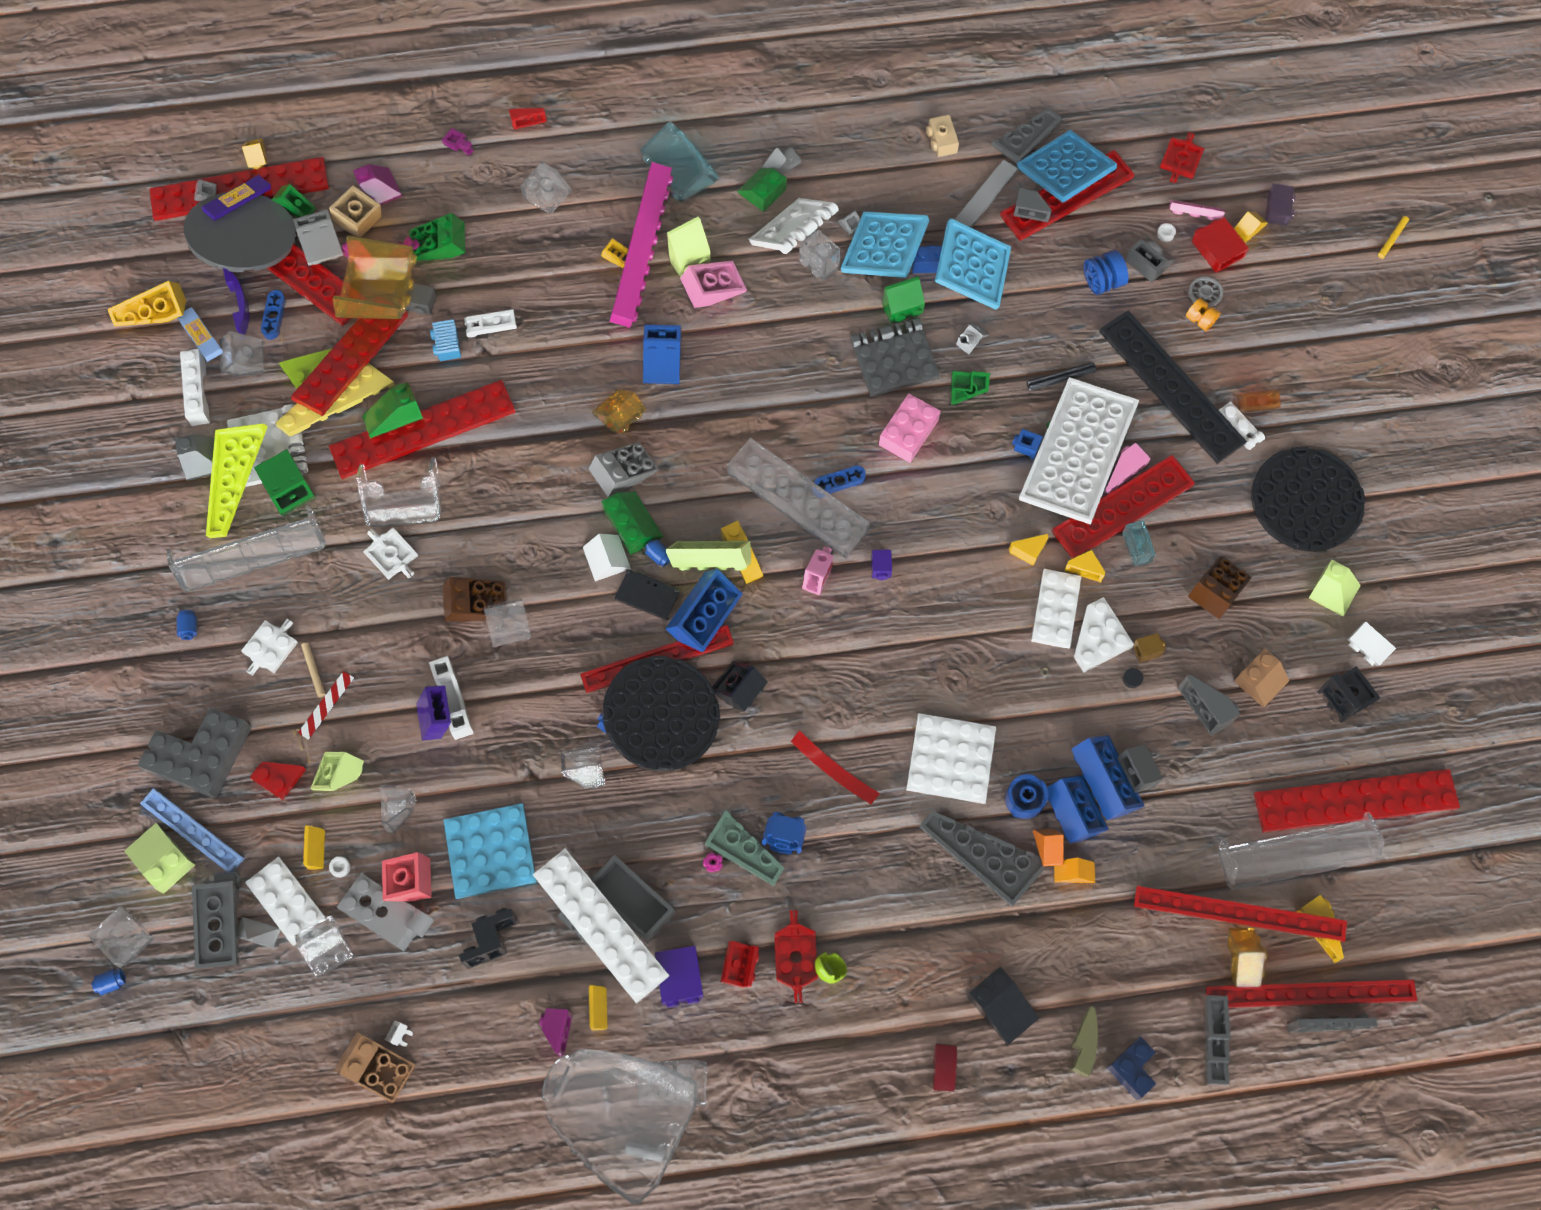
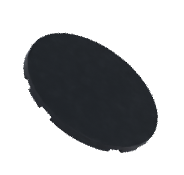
M1294 447L1274 454L1261 466L1252 484L1251 500L1258 521L1273 538L1294 549L1317 552L1335 548L1343 544L1355 533L1364 516L1365 494L1357 480V475L1337 456L1321 449Z
M650 656L638 659L617 673L605 693L602 718L606 734L614 748L625 759L636 766L658 772L675 771L685 768L696 762L706 753L717 735L720 710L714 689L699 670L680 659L677 660L667 656Z

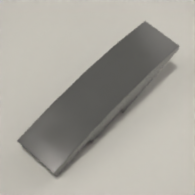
M1206 995V1085H1229L1228 1063L1230 1062L1229 1039H1231L1228 996Z

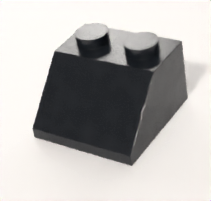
M732 661L712 688L714 689V694L735 709L745 712L757 695L763 691L768 681L755 667Z

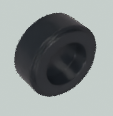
M1136 668L1126 670L1123 675V683L1129 688H1137L1143 682V674Z

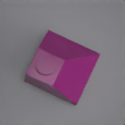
M368 164L353 170L361 191L380 205L402 197L389 168Z
M546 1008L545 1014H541L539 1026H542L541 1030L555 1053L559 1057L564 1058L573 1015L569 1010Z

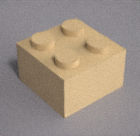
M351 186L329 208L331 220L358 239L382 217L381 205L354 186Z

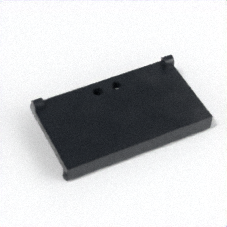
M627 569L614 599L668 621L681 589Z

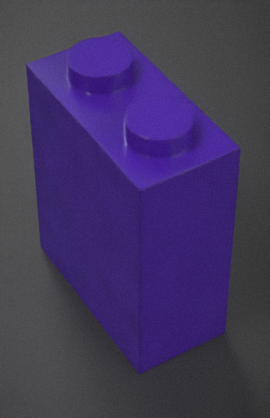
M445 685L425 687L416 703L422 741L442 739L451 724Z
M696 946L654 953L655 959L669 975L659 985L662 1005L672 1008L679 1006L680 1002L687 1001L688 1004L699 1003L700 999L704 997Z

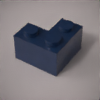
M1142 1037L1134 1040L1107 1067L1136 1100L1143 1098L1157 1084L1142 1068L1156 1053Z

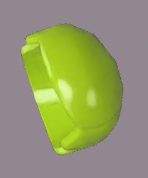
M824 952L816 958V973L822 981L834 984L846 976L847 966L837 953L827 954V952Z

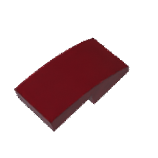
M935 1043L933 1058L935 1068L932 1088L933 1090L955 1092L957 1046Z

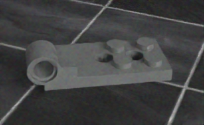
M237 871L215 874L214 883L192 885L195 969L239 964L236 902H239L238 891L241 887V880ZM214 919H218L220 922V927L216 931L211 928V922ZM214 940H219L221 943V947L217 952L213 951L211 947Z

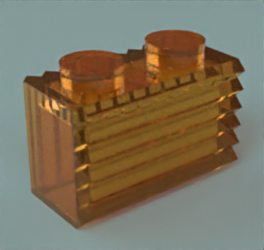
M1279 390L1249 392L1237 396L1238 410L1241 413L1271 411L1281 407Z

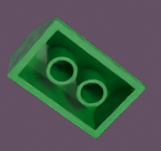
M619 492L601 501L604 513L630 555L645 548L651 540L655 541L663 538L662 533L636 492Z

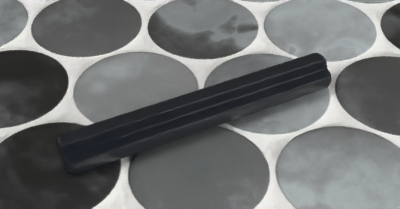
M1094 362L1031 379L1027 381V387L1029 391L1067 381L1069 377L1074 379L1095 373L1096 366Z

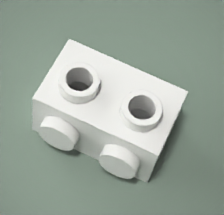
M1363 622L1347 639L1350 642L1348 645L1355 652L1360 651L1365 655L1364 660L1372 666L1374 664L1376 666L1381 665L1396 649L1367 622Z

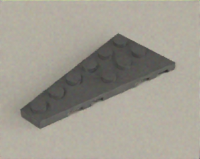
M934 811L919 825L921 830L1011 907L1014 906L1047 867L1043 866L1041 858L1032 852L1019 849L1013 844L989 834L981 833L974 830L975 828L962 825Z

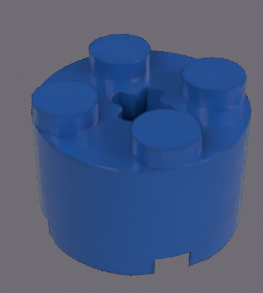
M1023 774L1016 777L1011 782L1005 795V803L1008 810L1016 818L1031 819L1036 817L1047 803L1049 795L1047 786L1042 780L1031 774Z
M773 812V815L767 819L762 844L765 846L767 843L770 845V850L782 854H792V851H797V854L801 853L807 830L804 824L805 820L801 817L791 818L783 813Z

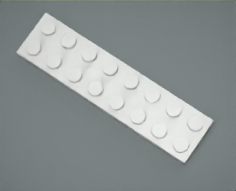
M566 849L562 850L533 874L535 879L636 1004L669 977L668 973Z

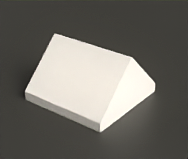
M598 534L583 547L595 581L631 569L619 535Z

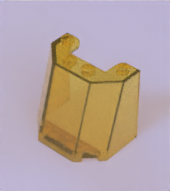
M347 236L349 260L341 296H333L335 316L338 318L401 319L406 311V306L410 305L411 295H409V291L413 290L414 287L412 271L413 265L416 264L417 255L414 254L413 247Z

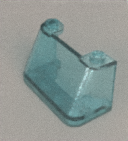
M671 121L640 149L644 155L642 158L648 165L654 162L672 168L670 175L673 176L671 183L673 192L671 194L677 201L687 200L720 179L718 173L687 135Z

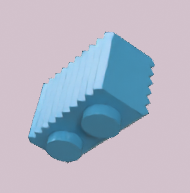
M454 319L433 322V329H430L432 340H435V345H432L434 356L438 355L441 362L461 358Z

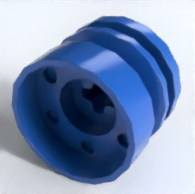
M1116 249L1102 254L1101 257L1095 256L1084 262L1085 278L1095 295L1108 292L1111 288L1116 289L1127 285L1128 269L1123 256Z

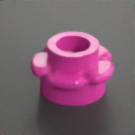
M714 852L708 853L706 858L703 859V866L709 872L719 871L722 868L723 859L719 854Z

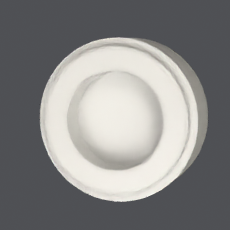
M1168 223L1160 225L1157 231L1158 238L1164 242L1171 241L1176 234L1175 227Z
M342 856L333 858L329 864L331 874L338 878L348 875L351 869L350 862Z

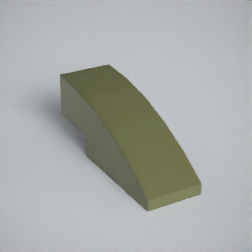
M1092 1006L1087 1009L1071 1046L1078 1050L1071 1070L1084 1077L1090 1076L1097 1052L1098 1026L1095 1008Z

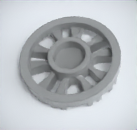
M1210 277L1195 279L1189 288V297L1192 299L1193 304L1199 298H1202L1204 301H1209L1208 307H1215L1223 296V289L1220 283ZM1208 281L1212 282L1214 285L1212 287L1210 285H1207Z

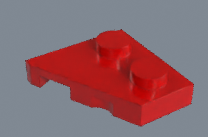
M262 761L249 778L283 801L307 769L299 765Z

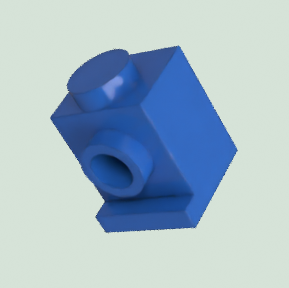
M1022 429L1019 435H1015L1012 442L1015 445L1014 451L1030 456V459L1034 460L1043 436Z

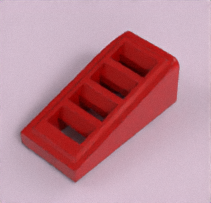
M544 108L508 109L513 129L547 122Z

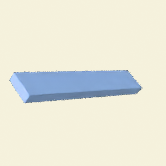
M153 788L140 803L225 871L234 872L245 859Z

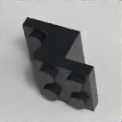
M499 909L495 912V915L490 917L484 915L475 919L476 922L471 923L479 947H468L463 950L464 953L459 954L461 963L467 969L507 954L500 931L519 924L517 916L512 909Z

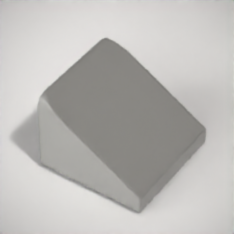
M199 179L195 188L194 200L202 201L216 195L217 184Z
M853 211L838 220V222L851 235L856 231L860 218L857 212Z

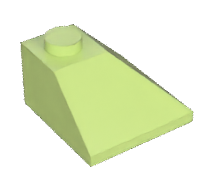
M1331 560L1322 572L1309 598L1344 616L1360 584L1349 568Z
M325 752L310 789L334 791L357 780L362 773L364 761L346 752Z

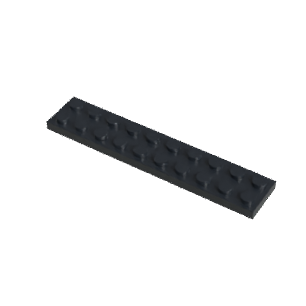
M1129 310L1100 329L1101 335L1217 464L1246 445L1247 441Z

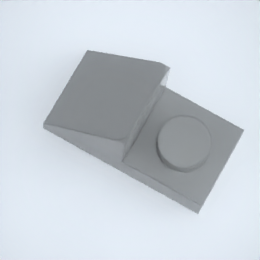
M792 147L784 152L776 148L764 163L763 168H774L783 174L801 164V158Z

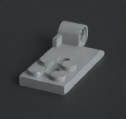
M362 873L337 906L338 909L403 952H405L416 935L423 938L434 922L427 914L405 901H384L383 887ZM366 896L371 897L370 905L363 907L361 900ZM381 907H386L388 909L387 915L382 918L378 917V910Z

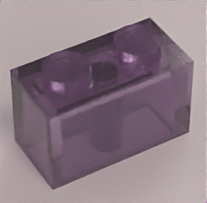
M1272 184L1267 198L1266 221L1268 223L1287 226L1289 220L1293 219L1295 209H1292V205L1296 198V194H1293L1294 186Z

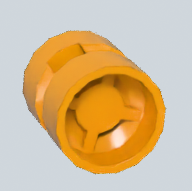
M1199 298L1188 310L1186 317L1193 323L1198 322V326L1206 332L1217 321L1221 313L1214 307L1209 308V304L1202 298Z

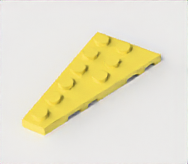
M368 363L323 416L297 403L276 422V426L291 437L310 428L311 424L319 420L324 421L328 419V416L333 413L338 414L363 402L364 398L372 394L374 396L379 394L380 390L386 387L391 388L395 386L394 381Z

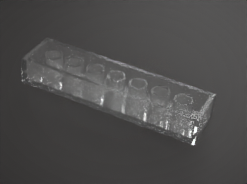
M752 438L746 442L727 464L728 474L845 559L869 532L870 522Z

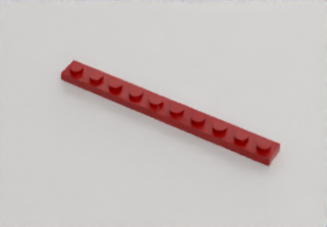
M1136 886L1134 907L1345 942L1347 920Z
M1414 980L1206 987V995L1228 996V1008L1417 1001Z

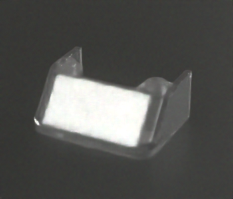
M431 457L430 475L423 477L421 480V490L385 493L380 482L367 481L364 464H360L356 480L365 522L371 527H384L438 520L441 515V496L435 457Z

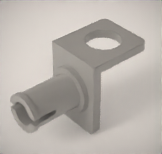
M969 324L963 334L960 335L961 337H958L956 345L967 354H971L982 337H988L989 334L977 324Z

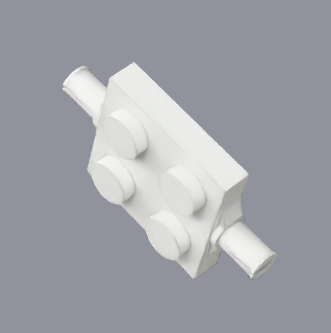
M394 528L380 536L374 529H370L371 532L368 531L367 534L374 541L371 546L363 551L365 555L388 580L401 571L407 578H411L414 572L408 565L418 557L413 548Z
M286 619L281 627L273 626L266 620L262 623L241 650L243 654L253 661L246 670L247 673L253 676L259 667L266 668L272 673L277 671L298 643L287 634L288 629L293 624L292 621Z

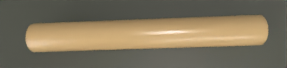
M308 642L301 645L317 696L323 697L325 692Z

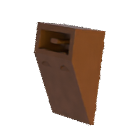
M1220 555L1193 588L1188 598L1220 619L1252 577Z
M449 577L443 584L444 621L471 622L507 618L505 581Z

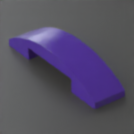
M223 268L226 284L231 292L235 291L239 312L232 313L235 328L240 337H244L247 332L250 316L248 300L235 275L228 271V269Z

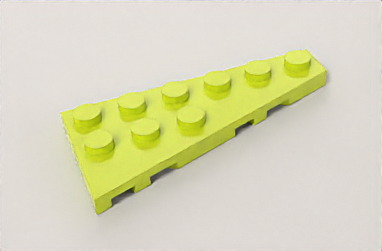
M264 423L215 430L206 536L209 538L225 537L228 534L268 427Z

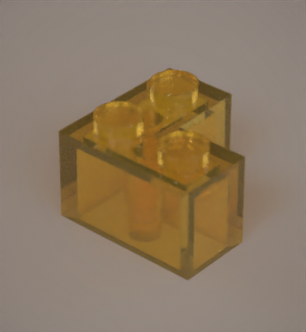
M1229 928L1227 947L1232 956L1230 975L1235 987L1261 986V978L1265 976L1263 963L1267 959V952L1261 945L1260 936H1257L1254 928Z

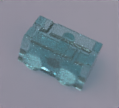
M1139 521L1127 524L1122 534L1130 557H1132L1133 566L1152 563L1156 554L1145 522Z

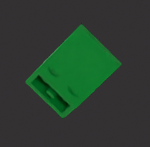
M453 213L409 230V237L413 241L417 239L420 244L417 249L410 251L412 255L409 258L410 261L449 259L465 253V222Z
M288 449L254 467L280 515L285 516L316 498Z

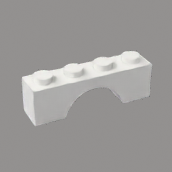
M199 349L181 351L185 417L191 426L209 424V406L203 387V377L206 375L205 359Z
M446 656L429 662L436 685H445L451 718L449 728L452 736L457 740L474 734L449 657Z

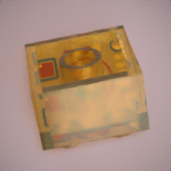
M617 389L592 413L611 431L623 433L628 430L629 425L633 421L641 418L646 408L634 392Z

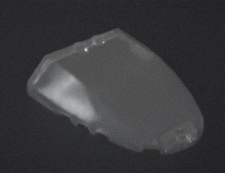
M578 1049L574 1053L560 1057L550 1068L543 1084L542 1100L545 1101L547 1110L545 1115L558 1136L571 1148L570 1151L576 1154L584 1162L583 1165L591 1169L598 1176L597 1178L630 1203L639 1205L659 1185L697 1106L698 1081L663 1065L638 1057L603 1050Z

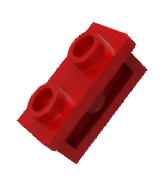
M729 941L720 982L740 988L751 987L755 980V965L759 960V946H749Z

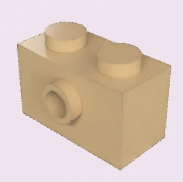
M950 115L929 119V126L926 127L928 137H931V147L936 152L937 157L956 154L959 141Z

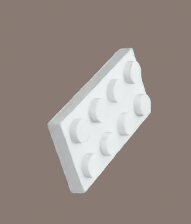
M1043 569L1031 638L1032 642L1070 648L1081 576Z
M279 856L245 882L293 946L327 920Z

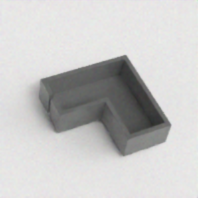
M209 708L192 743L155 730L148 744L150 750L144 751L137 766L146 773L216 799L252 727L242 719Z
M616 855L591 879L627 925L647 944L676 914L673 907ZM561 911L557 915L559 919L572 932H575V934L587 946H589V944L585 941V939L581 936V934L577 931V929L572 925V923Z

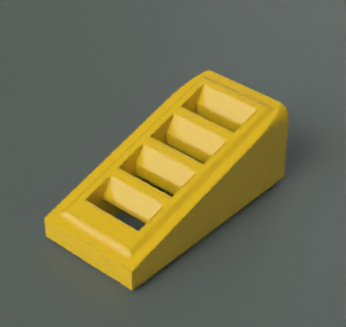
M612 238L602 251L601 256L623 268L625 261L622 259L625 255L627 256L628 248Z

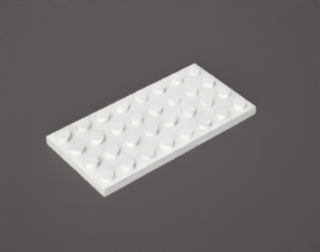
M1069 377L1019 496V500L1091 524L1139 400Z

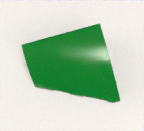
M952 371L950 405H955L988 392L990 373Z

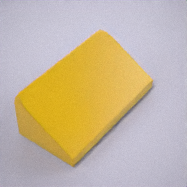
M305 825L303 865L309 870L323 869L325 830Z
M590 985L589 1026L592 1031L606 1030L608 1028L607 989L595 985Z

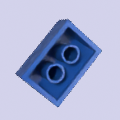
M1083 776L1062 778L1047 787L1048 801L1052 805L1056 819L1060 822L1064 830V836L1070 844L1081 842L1109 830Z

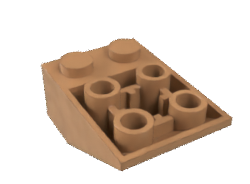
M357 1032L334 1070L394 1103L415 1064Z

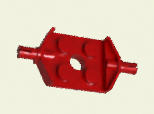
M790 910L789 925L774 933L776 981L792 988V991H794V1003H798L797 995H799V1003H802L803 988L818 979L815 969L817 958L816 932L799 924L798 910H794L795 918H793V910ZM793 952H798L801 954L802 960L794 963L790 960V955Z

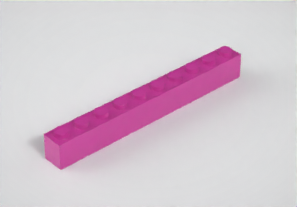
M654 162L651 163L609 322L630 328L632 322L637 320L638 312L636 307H640L642 296H639L640 291H644L646 281L643 280L644 275L648 276L650 265L647 264L648 260H652L654 250H651L652 245H656L658 235H655L656 230L659 231L662 223L659 217L660 215L663 216L666 205H663V201L668 199L669 190H667V186H671L673 176L670 175L672 170L670 167Z

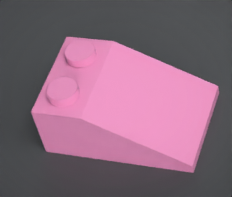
M733 261L689 265L680 278L694 308L710 306L747 291Z

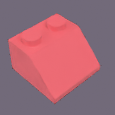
M416 852L382 861L383 900L414 902L431 898L430 858Z

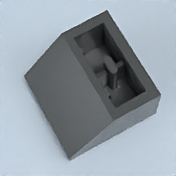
M1142 238L1129 249L1125 261L1150 282H1153L1176 259L1150 238Z

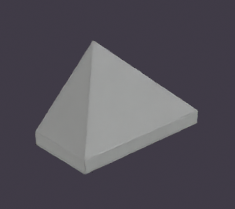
M242 917L237 928L238 938L274 949L281 931L280 928Z

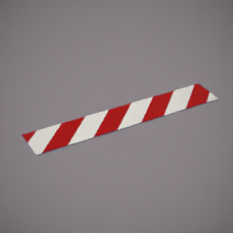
M344 671L301 727L298 732L300 735L308 740L354 677Z

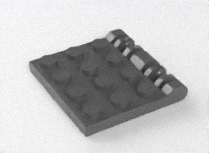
M919 317L911 319V322L909 320L905 321L907 334L902 335L901 326L899 323H895L894 329L897 336H894L891 325L879 327L880 341L875 329L870 330L872 343H868L864 332H860V339L857 333L850 335V341L870 397L939 379L940 374Z

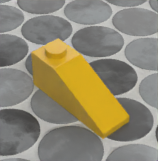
M738 521L721 528L723 541H748ZM752 548V563L745 570H739L746 584L763 577Z
M1321 895L1296 911L1335 918L1331 904ZM1315 937L1334 963L1344 958L1340 941Z

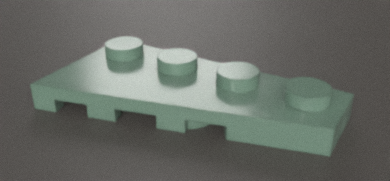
M725 810L705 842V846L770 885L775 886L784 871V867Z

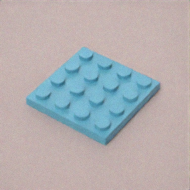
M864 211L842 263V272L907 278L929 223L928 216Z
M951 218L947 221L935 282L993 309H997L1000 307L1011 246Z
M523 803L444 819L456 899L537 882L533 876L535 869Z

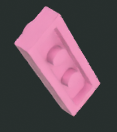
M1170 200L1169 208L1175 214L1186 212L1190 213V216L1193 217L1207 216V219L1218 220V218H1223L1224 216L1223 208Z

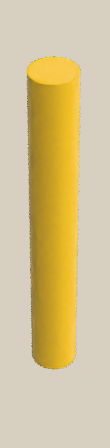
M1407 216L1402 217L1378 253L1380 258L1386 256L1408 223L1409 218Z

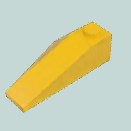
M167 281L107 310L114 326L162 323L172 321L184 315L186 299L180 283Z

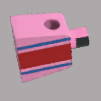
M823 547L822 551L815 550L805 570L802 589L817 595L821 594L832 569L834 556L832 555L833 550L831 548Z

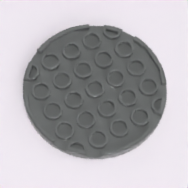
M225 193L210 196L196 204L190 210L184 222L186 243L192 253L210 266L226 268L232 272H243V270L252 269L258 271L279 263L291 252L296 239L295 225L288 211L283 206L272 201V199L262 195L215 221L202 211V206Z

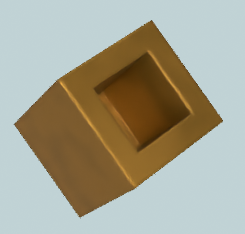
M1156 633L1136 639L1133 648L1139 663L1161 657L1166 646L1164 640L1160 639L1159 634Z

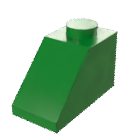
M291 184L281 186L272 198V201L283 206L289 214L297 218L313 214L317 209Z

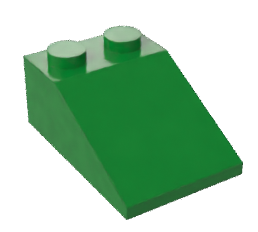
M408 382L398 384L389 389L362 416L370 438L423 418Z

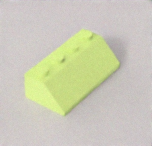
M676 541L666 549L672 566L679 567V570H690L691 567H697L698 570H708L709 567H716L718 570H726L727 567H734V570H745L752 563L750 541Z

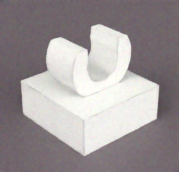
M394 1021L385 1040L396 1046L398 1044L407 1046V1043L403 1042L402 1037L404 1034L412 1036L413 1033L407 1030L408 1026Z

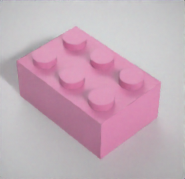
M908 393L881 433L879 445L911 463L939 421L940 410Z

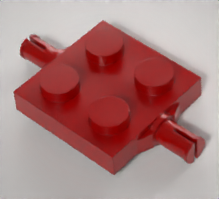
M1189 132L1186 140L1171 137L1160 165L1161 169L1172 172L1170 182L1176 183L1179 175L1190 179L1194 177L1204 151L1203 147L1192 143L1195 137L1194 133H1192L1190 138L1191 132Z

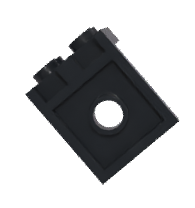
M1357 666L1341 676L1336 673L1317 691L1319 694L1323 693L1329 701L1327 703L1328 707L1331 710L1335 709L1341 717L1339 719L1340 723L1380 699V696ZM1350 688L1356 691V696L1353 694Z

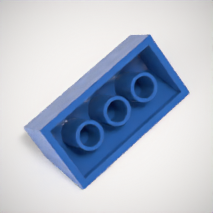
M718 569L705 571L665 629L677 641L700 652H704L743 593Z
M1109 735L1088 738L1071 749L1074 759L1079 764L1083 777L1088 782L1091 793L1097 800L1100 811L1106 820L1119 818L1145 806L1139 793L1134 792L1117 759L1119 754Z

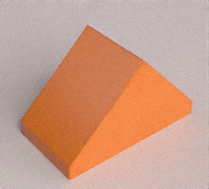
M1053 828L1034 829L1033 834L1042 865H1062L1063 834Z

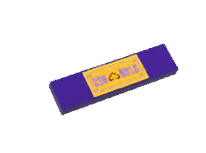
M257 175L202 206V211L215 221L269 191L271 185L260 175Z

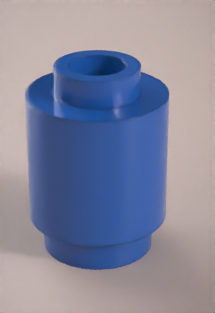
M651 540L646 545L645 554L657 565L665 567L670 563L666 553L667 547L659 540Z
M180 611L176 617L177 636L181 637L182 640H191L197 635V617L194 611Z
M113 968L95 975L94 981H92V988L95 993L100 995L117 990L126 984L125 974L121 968Z

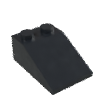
M1001 966L966 996L1007 1046L1039 1019L1016 984Z

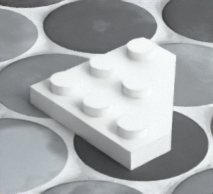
M1104 597L1087 605L1074 653V658L1083 673L1134 646V643Z

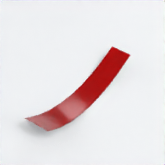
M800 730L791 740L815 765L859 798L872 805L879 796V792L839 766Z

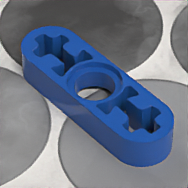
M273 290L267 296L261 332L268 340L277 338L280 332L286 299L280 290ZM277 297H279L280 299H277V300H276V305H277V306H275L274 300H275ZM271 312H278V315L275 318L269 317V314Z
M853 466L818 477L814 482V491L817 495L824 496L862 484L865 480L866 471L861 466ZM854 473L860 474V478L854 476ZM837 477H842L845 482L839 485L834 480ZM819 484L825 485V489L819 487Z

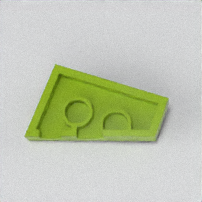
M331 349L279 362V365L297 389Z

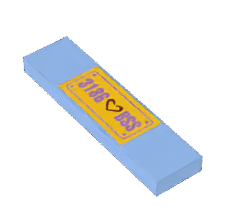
M192 307L185 310L184 315L177 318L207 362L223 353Z

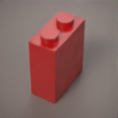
M1225 217L1213 220L1204 228H1198L1194 232L1191 241L1215 273L1245 258L1249 247Z

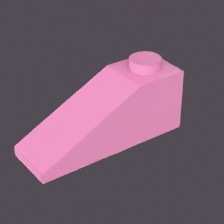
M1136 443L1131 447L1129 445L1120 452L1121 456L1104 492V497L1121 487L1147 467L1151 458Z

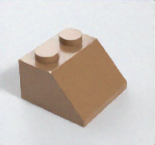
M1264 649L1240 673L1234 682L1264 708L1290 680L1281 662L1267 649Z

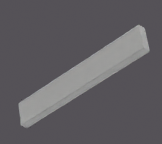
M1003 160L954 220L972 228L1016 174L1018 168Z

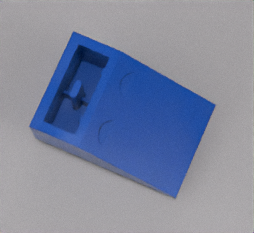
M644 325L643 383L679 384L682 342L681 325Z

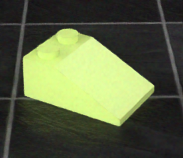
M699 217L667 232L670 263L680 277L689 265L711 262V252Z
M157 823L125 850V853L142 875L156 890L163 894L195 866Z

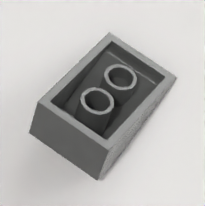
M1190 674L1185 677L1178 687V690L1211 737L1230 726L1241 714L1237 704L1231 701L1228 696Z

